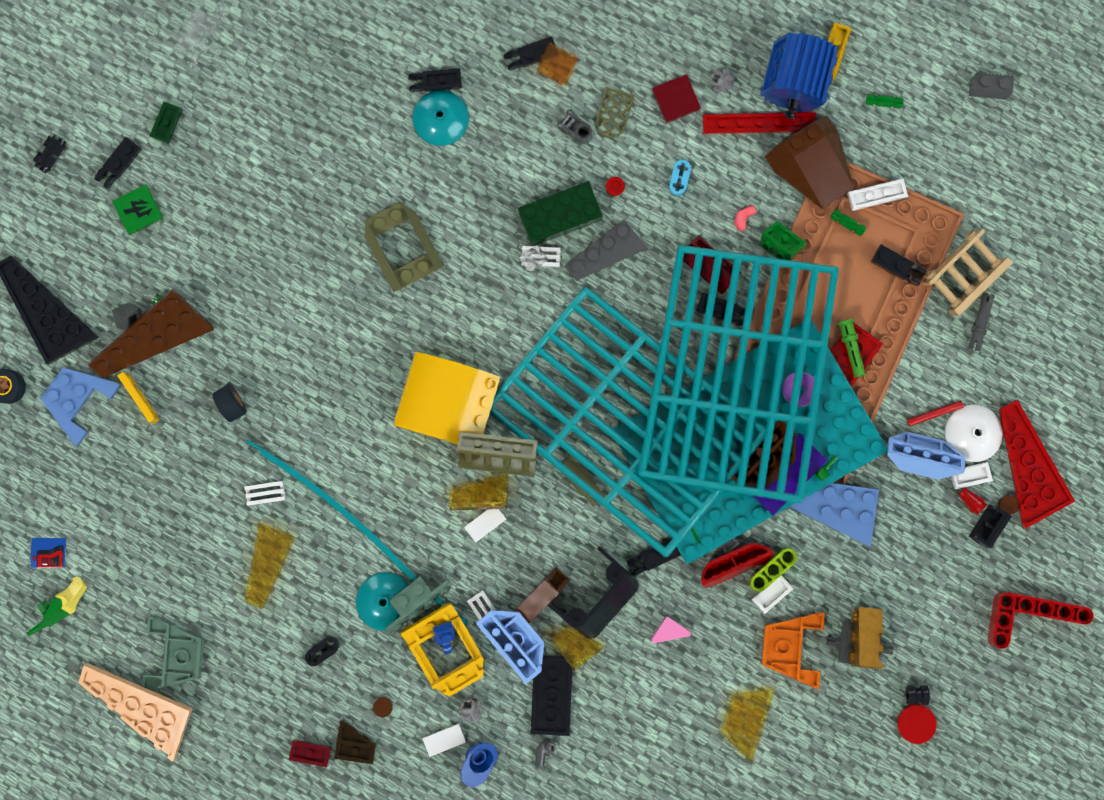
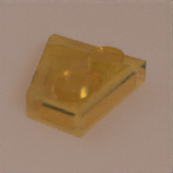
M568 627L551 639L574 671L604 649L602 644L592 639H587Z

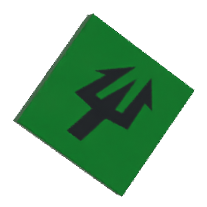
M146 184L112 201L128 235H132L164 219Z

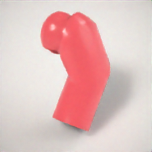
M753 205L737 212L734 221L737 230L743 231L746 229L747 217L756 213Z

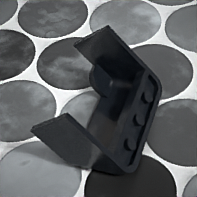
M600 546L597 547V550L612 562L607 567L605 574L613 586L587 614L580 608H573L565 614L552 602L548 604L564 621L587 639L596 638L637 592L639 587L637 579Z

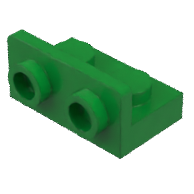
M777 221L762 233L760 245L765 251L770 252L778 259L792 260L796 254L805 248L806 242Z

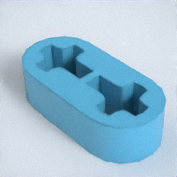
M679 160L674 165L669 185L670 193L674 196L683 195L687 188L691 166L686 160ZM683 164L687 171H684L683 175L679 176L680 170L677 167ZM681 180L680 186L683 187V189H680L679 192L675 191V187H673V185H676L677 181Z

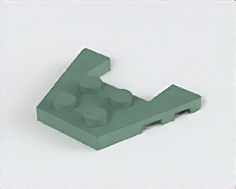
M148 616L147 634L165 635L166 638L162 675L143 674L142 687L152 691L201 678L204 638L156 616Z

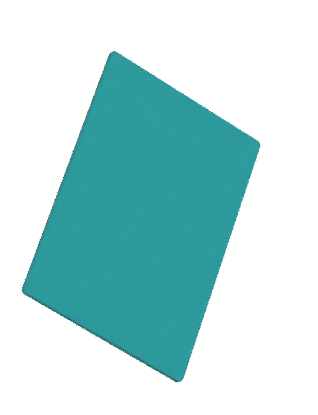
M811 320L808 339L820 341L821 335ZM803 322L791 328L789 336L800 338ZM768 341L757 406V409L769 411L780 344L778 342ZM787 344L777 412L789 413L790 404L783 397L782 385L784 380L795 372L799 350L798 345ZM759 347L748 352L745 356L738 405L741 407L749 408ZM807 347L803 372L810 374L814 378L819 349ZM828 347L812 446L828 460L822 467L833 456L837 460L827 470L830 475L829 477L820 481L815 473L806 482L804 498L887 452L885 443ZM737 359L725 365L723 369L720 391L730 399ZM715 371L704 377L712 385ZM693 384L686 387L692 393ZM802 386L800 389L799 396H802L804 393V389ZM704 389L699 395V399L710 402L711 393ZM659 402L656 415L667 423L669 409ZM810 404L798 407L796 415L808 417ZM697 408L695 421L706 429L708 416ZM716 411L717 414L727 421L728 412ZM640 413L631 418L646 431L648 417ZM736 414L734 427L745 435L747 422ZM755 418L766 427L767 418ZM680 419L674 426V429L684 436L686 423ZM715 422L713 435L721 442L724 441L725 429ZM624 423L613 428L614 431L642 452L644 442L642 437ZM795 423L794 430L796 431V436L800 433L805 438L807 425ZM656 424L653 431L654 438L661 430ZM755 428L753 430L752 441L760 433ZM693 429L691 443L702 451L704 437ZM732 436L730 449L741 456L743 443ZM672 437L670 451L681 459L683 445ZM711 444L709 457L720 465L722 452ZM619 445L630 466H632L637 458ZM655 449L649 456V459L659 466L661 453ZM690 452L688 465L696 472L699 471L700 459ZM730 458L728 460L727 470L735 463ZM668 459L666 473L678 475L679 467ZM707 465L705 479L717 481L718 473ZM642 477L690 517L697 510L694 504L665 481ZM733 480L729 482V484L737 485ZM681 484L702 502L710 494L704 487ZM722 490L692 527L696 531L700 543L697 544L690 530L677 545V549L684 561L691 563L771 518L772 515L752 495ZM646 492L659 517L679 532L685 522ZM787 501L776 514L796 503Z

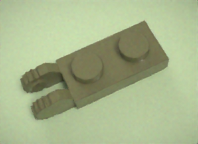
M572 455L562 462L605 497V494L596 485L597 483ZM565 476L575 489L594 507L596 501Z

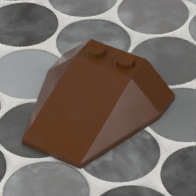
M828 116L815 120L784 140L764 157L774 173L821 209H824L854 189L839 132Z

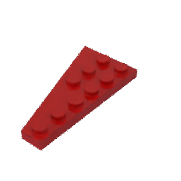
M1015 400L1000 408L999 414L1016 498L1019 502L1022 528L1026 529L1070 505L1075 500L1019 401Z

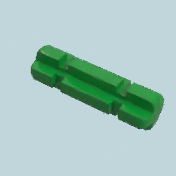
M868 94L866 96V105L872 106L876 104V106L890 108L894 106V108L900 109L904 102L902 97L893 98V96H876L875 94Z
M835 209L830 216L832 220L839 221L840 225L850 231L854 230V233L862 236L866 231V226L861 223L857 224L858 221L846 214L843 215L838 209Z

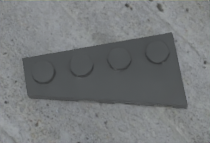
M623 219L564 265V267L578 281L648 248Z

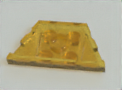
M772 688L731 694L720 732L750 762L753 761L775 689Z

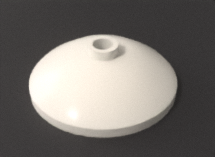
M966 405L954 411L945 426L946 442L959 453L965 455V461L980 462L993 456L999 449L1003 438L1002 425L998 417L990 409L981 405ZM976 429H978V430L980 431V435H979V436H976V435H975V430H976Z

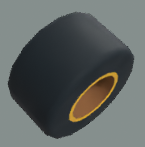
M0 369V403L12 404L19 401L26 389L24 378L13 370Z
M227 384L213 393L212 397L215 405L228 422H233L246 414L245 404L231 385Z

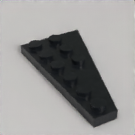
M13 256L0 261V277L47 365L100 338Z

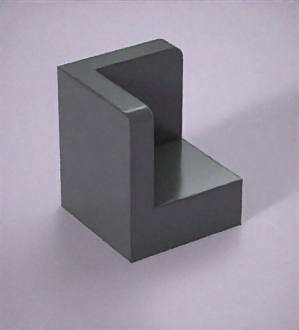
M130 303L112 310L117 328L124 331L142 316L141 308Z

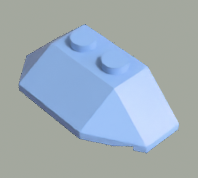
M904 432L888 439L887 455L901 471L937 480L962 474L965 471V455L959 453L944 440L911 432Z
M491 610L476 623L526 684L541 672L544 641L520 612Z

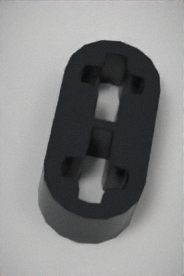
M328 637L308 650L305 655L306 663L310 666H317L332 656L339 649L338 640L334 637ZM327 641L335 643L333 651L328 649L324 652L323 648L327 646ZM320 651L321 655L317 657L318 662L309 659L311 658V652L316 654Z

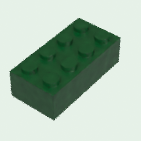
M589 181L518 208V214L531 246L539 245L602 221L603 217Z

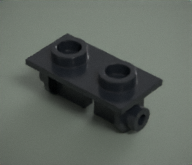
M55 134L53 137L48 136L43 144L46 147L43 153L38 152L33 159V162L36 163L34 167L40 165L39 170L44 173L50 171L56 162L50 155L53 153L59 157L66 147V141L61 138L58 141L54 139Z

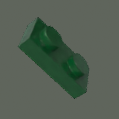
M163 101L149 136L169 144L183 111L182 108Z

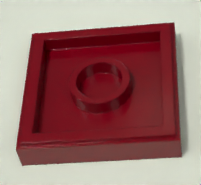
M687 74L652 88L666 124L701 110Z

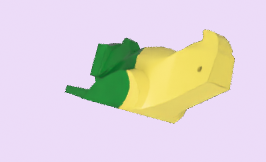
M73 577V581L67 589L55 595L52 600L38 604L37 606L44 618L26 634L30 636L74 613L79 599L87 589L84 580L80 577Z

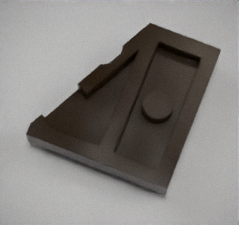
M340 720L334 759L373 765L376 743L346 721Z

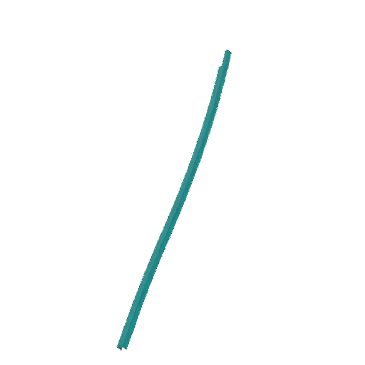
M247 439L246 443L261 451V456L299 480L354 524L413 582L418 578L370 530L338 502L293 468ZM439 596L434 599L440 607H442L443 603H446ZM458 613L464 625H466L468 621Z

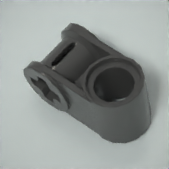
M567 110L566 116L561 123L556 125L560 131L581 144H587L592 139L591 126L570 110ZM584 130L589 134L586 137H581L579 133Z

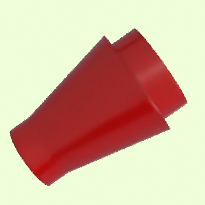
M966 487L958 494L971 514L974 513L977 516L987 506L984 502L985 499L971 492Z

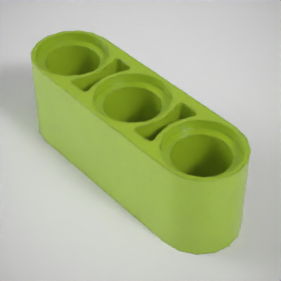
M783 548L751 575L748 581L750 588L758 592L767 589L797 561L796 552L789 548ZM788 551L791 554V560L784 562L782 556ZM772 564L777 567V572L774 575H770L768 572V567ZM757 577L763 580V584L759 588H756L753 584Z

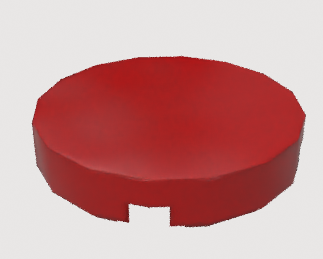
M908 705L900 711L897 717L898 732L910 743H925L936 732L937 722L935 715L923 705Z

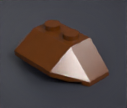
M778 420L774 425L765 488H769L779 477L787 426L785 421ZM795 430L793 433L788 468L796 461ZM764 439L749 458L745 486L757 487ZM739 471L736 473L735 476L733 475V476L731 477V479H732L736 484H737V479H738V473H739Z

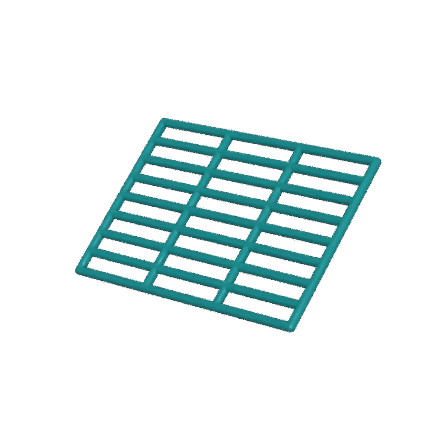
M679 245L677 247L638 471L640 477L795 503L803 502L839 274L838 267ZM684 253L694 254L695 261L686 314L683 321L673 319L683 257ZM703 256L715 257L704 323L692 322ZM723 258L734 260L723 326L711 325ZM741 261L751 262L753 266L742 329L730 328ZM760 265H772L762 331H750ZM780 267L792 268L781 335L771 334L769 331ZM799 269L811 271L800 338L789 336ZM822 272L829 273L830 280L821 338L818 341L808 338L818 274ZM671 327L683 328L672 395L660 394ZM690 330L702 331L691 399L679 397ZM711 332L721 334L709 402L699 400L709 334ZM729 335L741 337L730 405L718 403ZM748 338L760 340L750 405L747 408L737 405ZM768 341L780 344L769 411L757 409L767 344ZM787 344L798 345L799 350L789 413L786 414L777 412ZM807 347L818 348L819 351L809 415L805 417L796 414ZM658 402L670 403L659 471L647 470ZM684 405L689 406L679 471L678 475L668 474L666 471L677 406ZM697 408L709 409L698 477H687L686 471ZM716 411L728 412L717 481L705 480ZM736 414L748 415L737 485L725 483L735 417ZM755 418H767L757 487L745 486ZM775 420L786 421L787 426L777 490H765ZM795 423L805 424L807 428L796 494L784 493Z
M583 287L496 391L490 414L519 438L534 440L494 407L500 398L511 405L553 440L546 449L538 443L537 452L661 555L668 557L722 490L705 488L710 494L702 502L680 483L665 481L697 507L691 517L688 516L636 473L639 469L642 452L589 410L594 402L597 401L644 439L645 430L601 394L609 386L648 417L649 408L617 384L614 378L621 371L652 396L653 387L629 369L626 364L634 357L655 374L657 366L641 354L638 349L646 342L659 353L661 344L591 289ZM587 296L636 334L638 339L631 346L580 306L581 301ZM573 311H576L623 348L626 353L618 360L567 318ZM561 325L614 366L608 375L555 334ZM549 340L553 341L602 382L594 390L544 350L545 344ZM667 350L666 359L677 366L678 358ZM537 354L589 395V398L583 405L530 363ZM685 364L683 372L694 380L695 371ZM525 368L577 410L571 419L519 378ZM664 372L662 380L673 388L674 379ZM702 377L700 394L704 389L712 393L713 385ZM513 383L565 425L559 434L506 392ZM681 385L680 394L684 398L691 399L692 393ZM720 391L718 400L723 404L730 405V398ZM660 402L669 409L670 403ZM681 405L677 407L674 426L680 419L687 423L688 415L685 412L689 409V406ZM698 408L708 416L709 409ZM716 413L715 422L726 429L727 421ZM737 414L747 422L748 415ZM656 415L655 424L661 430L655 438L652 436L649 456L655 449L662 453L663 444L661 441L664 439L667 423L658 415ZM583 416L637 458L630 468L576 425ZM756 419L754 428L760 433L751 443L749 458L765 437L766 427ZM695 421L694 430L704 437L705 428ZM734 427L733 436L743 443L745 435ZM674 429L672 437L683 445L684 436ZM571 430L624 473L618 482L614 481L564 440ZM712 435L711 444L722 452L723 442ZM691 443L690 452L701 459L702 451ZM558 446H561L612 488L605 498L552 455ZM731 449L729 458L736 463L726 472L725 483H729L732 480L731 477L736 475L740 467L741 456ZM670 451L669 460L679 467L680 458ZM709 457L708 466L718 473L720 465ZM648 459L647 467L652 471L658 472L659 466ZM687 465L686 474L697 478L698 472ZM630 479L685 522L679 532L674 530L623 488ZM618 494L673 538L666 547L611 503Z

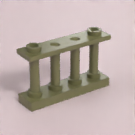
M459 432L457 453H460L458 468L534 477L538 441Z

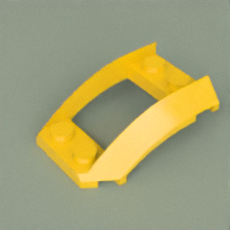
M443 603L442 607L410 626L407 624L400 632L424 671L431 687L441 691L442 694L450 697L483 677L484 658L451 603ZM451 621L472 659L444 676L439 677L421 643L434 636L432 627Z

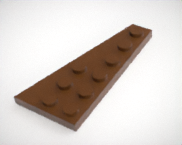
M172 288L93 358L88 366L104 378L214 330V327Z

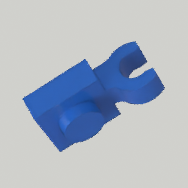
M452 622L432 627L436 645H440L441 648L443 647L444 655L452 653L450 641L455 639Z

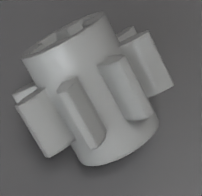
M718 69V71L712 74L710 85L714 86V91L726 93V91L732 88L734 77L730 76V71Z
M472 698L463 701L461 708L458 709L462 721L468 720L470 724L480 720L481 714L484 713L479 700L474 702Z

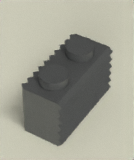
M977 72L970 79L969 96L1006 100L1013 93L1014 76H1006L1005 74L1003 76L1001 74L991 75L990 73L983 74L982 72L979 74Z

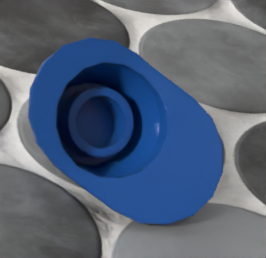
M480 742L468 748L465 754V762L461 769V779L465 785L477 787L484 783L498 758L495 746L490 743Z

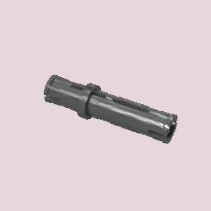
M988 293L982 294L975 325L971 329L972 336L968 346L971 350H973L975 343L974 351L981 350L983 336L987 333L986 325L995 298L992 294H990L988 301Z

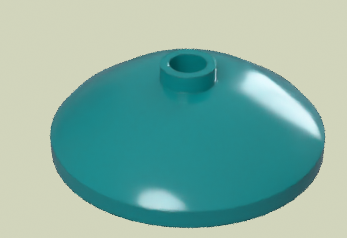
M432 91L424 95L417 102L413 111L415 131L422 140L431 145H450L458 141L468 127L469 114L465 103L459 96L449 91ZM442 112L443 116L437 117L436 114Z
M378 573L367 578L360 586L356 596V609L362 621L373 629L387 631L386 627L400 617V614L390 603V600L409 586V584L403 578L393 573ZM381 599H385L387 601V604L385 606H382L380 604Z

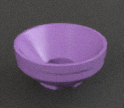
M795 372L790 374L782 385L783 397L789 404ZM803 372L801 386L804 389V393L802 396H799L798 407L807 406L811 402L814 378L806 372Z

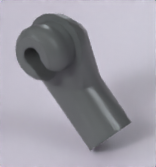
M545 740L537 746L536 766H545V755L555 751V742Z

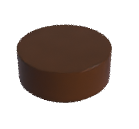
M1003 496L998 501V508L1012 515L1018 511L1019 502L1013 496Z
M386 697L378 698L373 704L375 715L381 718L387 717L393 710L391 700Z

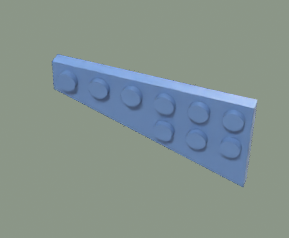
M831 483L804 498L802 503H796L790 507L871 547L879 489Z

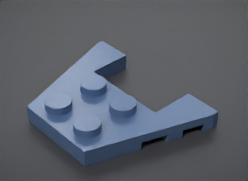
M63 367L43 394L41 400L75 446H79L88 432L72 420L94 389L112 399L121 387V384Z

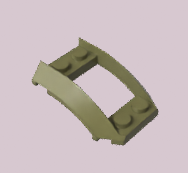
M399 202L366 219L365 239L393 292L444 266L417 213L411 208ZM409 219L426 254L392 270L375 236Z

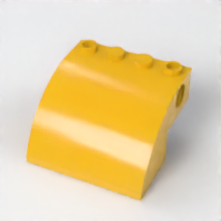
M415 352L393 426L458 445L459 432L484 434L500 377L454 361Z

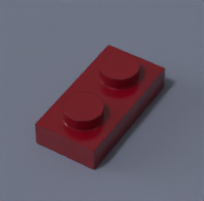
M294 739L292 740L289 760L327 768L332 747Z

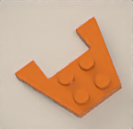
M818 612L764 625L761 665L815 689H819L820 671L800 669L803 629L824 630L825 613Z

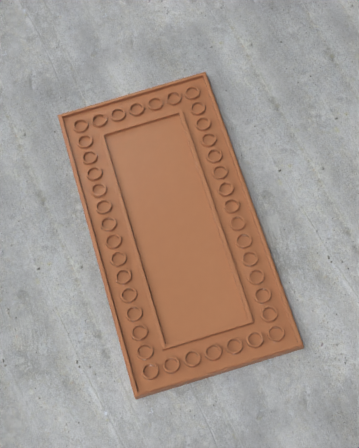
M847 162L854 189L851 191L890 182L883 177ZM907 189V198L856 211L851 210L847 194L824 209H821L805 197L790 230L806 242L805 248L792 258L793 261L835 266L839 269L827 345L829 350L832 349L842 335L840 326L837 323L854 318L855 324L883 343L865 368L866 375L860 376L852 386L872 423L933 284L924 286L922 282L926 279L925 276L910 270L908 274L921 281L920 285L916 286L896 277L870 261L879 245L882 244L914 262L915 265L927 271L926 274L933 269L936 270L944 262L964 216V213L910 189ZM838 209L843 215L846 214L858 221L857 224L861 223L866 226V231L862 236L855 234L854 230L850 231L840 225L839 221L832 220L830 218L832 212ZM780 267L769 331L771 334L781 335L792 268ZM799 269L790 329L803 322L811 271ZM822 272L818 274L811 318L820 335L830 274ZM770 276L752 314L750 331H762ZM748 338L746 354L759 347L760 340ZM739 346L735 352L732 361L736 360L738 357ZM850 473L833 483L846 484Z

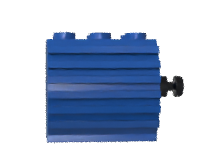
M789 32L774 41L760 96H763L764 100L769 101L770 104L788 109L789 111L784 113L787 119L795 118L796 115L793 111L809 112L824 105L828 99V87L833 80L832 71L838 59L836 57L838 46L833 45L832 42H827L826 39H820V37H814L810 34L804 35V33L795 34Z

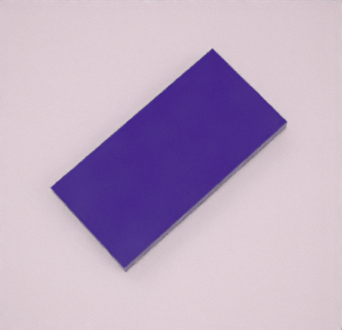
M800 433L796 436V461L788 468L784 493L795 494L797 492L805 438ZM813 446L811 448L807 481L828 461ZM778 479L769 488L764 489L776 491ZM753 496L772 516L787 502Z

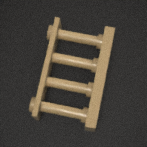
M983 229L969 232L965 236L966 240L936 270L933 269L925 276L926 279L922 282L924 286L934 284L951 302V307L947 311L952 316H960L1013 263L1008 257L996 258L979 239L985 233ZM973 244L991 263V267L987 271H983L966 252ZM960 257L978 276V280L974 284H969L952 265ZM946 270L964 289V294L960 298L956 297L940 280L939 277Z

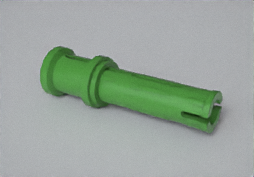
M854 318L838 322L837 325L840 326L841 340L846 344L854 378L864 376L866 373L857 344L859 336L855 333Z

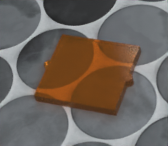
M548 43L536 72L566 86L570 75L574 73L573 68L578 58Z

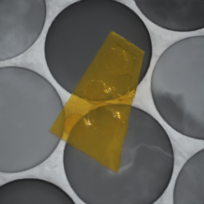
M501 473L502 475L493 478L490 476L484 478V481L475 484L469 483L451 489L449 509H507L509 474Z

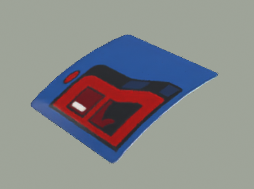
M32 538L31 568H65L66 538Z

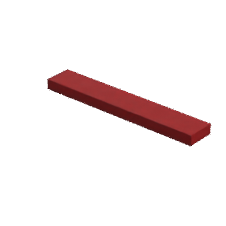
M795 112L796 116L794 119H787L784 113L703 114V134L798 132L816 120V112Z

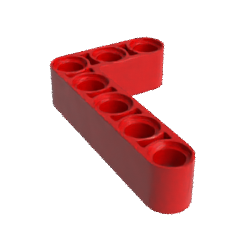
M999 592L994 596L987 638L991 646L999 649L1007 648L1011 640L1015 612L1083 625L1091 623L1094 614L1090 608ZM1004 596L1008 598V603L1005 606L1001 603ZM1025 599L1027 607L1022 609L1021 602ZM1043 603L1046 605L1044 613L1040 611V606ZM1061 607H1064L1065 614L1061 617L1059 610ZM1080 611L1084 612V618L1082 620L1079 619ZM1001 615L1005 617V622L1002 625L998 622ZM1000 634L1002 641L1000 644H996L995 638Z

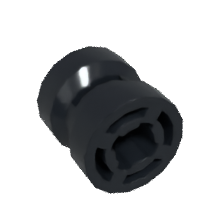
M907 685V704L915 705L920 703L921 705H929L930 693L928 686L920 685L918 688L913 685Z

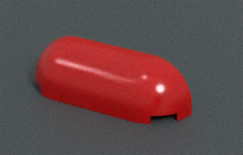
M750 543L707 563L701 575L702 585L704 588L718 585L764 564L773 557L774 553L769 547L761 544Z

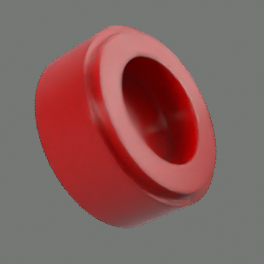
M611 177L606 183L607 193L611 196H619L623 193L625 188L624 181L619 177Z

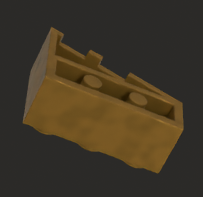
M856 607L855 611H852L851 622L854 623L853 631L850 632L852 650L849 651L848 656L851 667L883 669V663H879V654L883 652V645H880L881 634H883V609Z

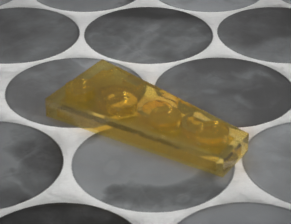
M258 523V533L254 545L255 550L251 562L245 602L264 609L295 537L264 523Z

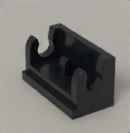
M988 504L968 537L985 548H992L1012 516L997 506Z

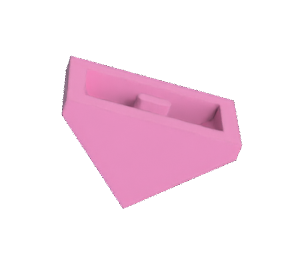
M665 616L652 635L651 642L658 643L688 637L691 634L690 631L668 616Z

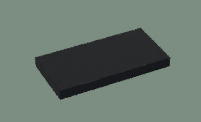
M543 655L542 670L533 678L530 734L569 736L573 657Z

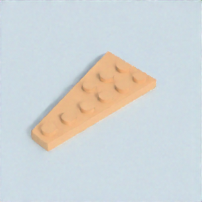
M89 663L85 664L78 683L96 698H101L108 704L107 707L111 711L115 710L119 713L123 721L142 737H147L154 743V747L164 751L168 755L167 758L173 762L178 754L192 708Z

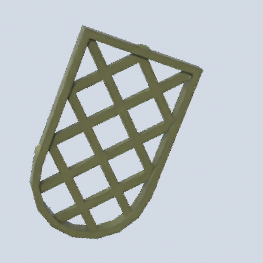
M608 87L605 88L596 117V127L602 136L615 138L623 133L627 126L635 95ZM610 91L615 92L617 94L612 96ZM606 92L609 95V98L605 99ZM619 95L622 101L616 104L613 98ZM622 95L629 96V98L624 99ZM632 99L630 106L628 107L626 102ZM612 100L614 106L608 108L605 102ZM624 103L627 109L621 112L618 106ZM602 105L606 108L603 112H601ZM616 107L618 114L612 116L610 110ZM628 111L627 117H626V120H625V118H624V116H623L622 114H624V113H626V112ZM608 112L611 118L604 120L602 114ZM621 116L623 122L617 124L614 118ZM599 117L602 120V123L598 124ZM612 120L615 126L609 129L606 123ZM604 124L607 130L602 133L599 127ZM624 124V127L621 131L619 126ZM617 128L619 133L613 136L611 131Z

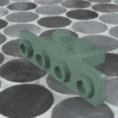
M422 577L417 578L390 600V603L400 614V617L386 627V630L389 633L399 632L404 627L403 624L406 621H412L419 615L421 609L424 607L426 609L435 603V598L439 595L444 596L450 591L449 587L452 586L451 582L446 580L431 591Z

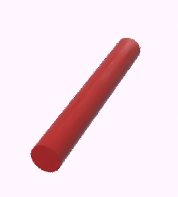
M958 401L907 419V423L910 427L961 409L964 406L962 401Z

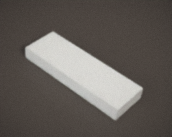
M904 178L847 193L852 211L908 197Z

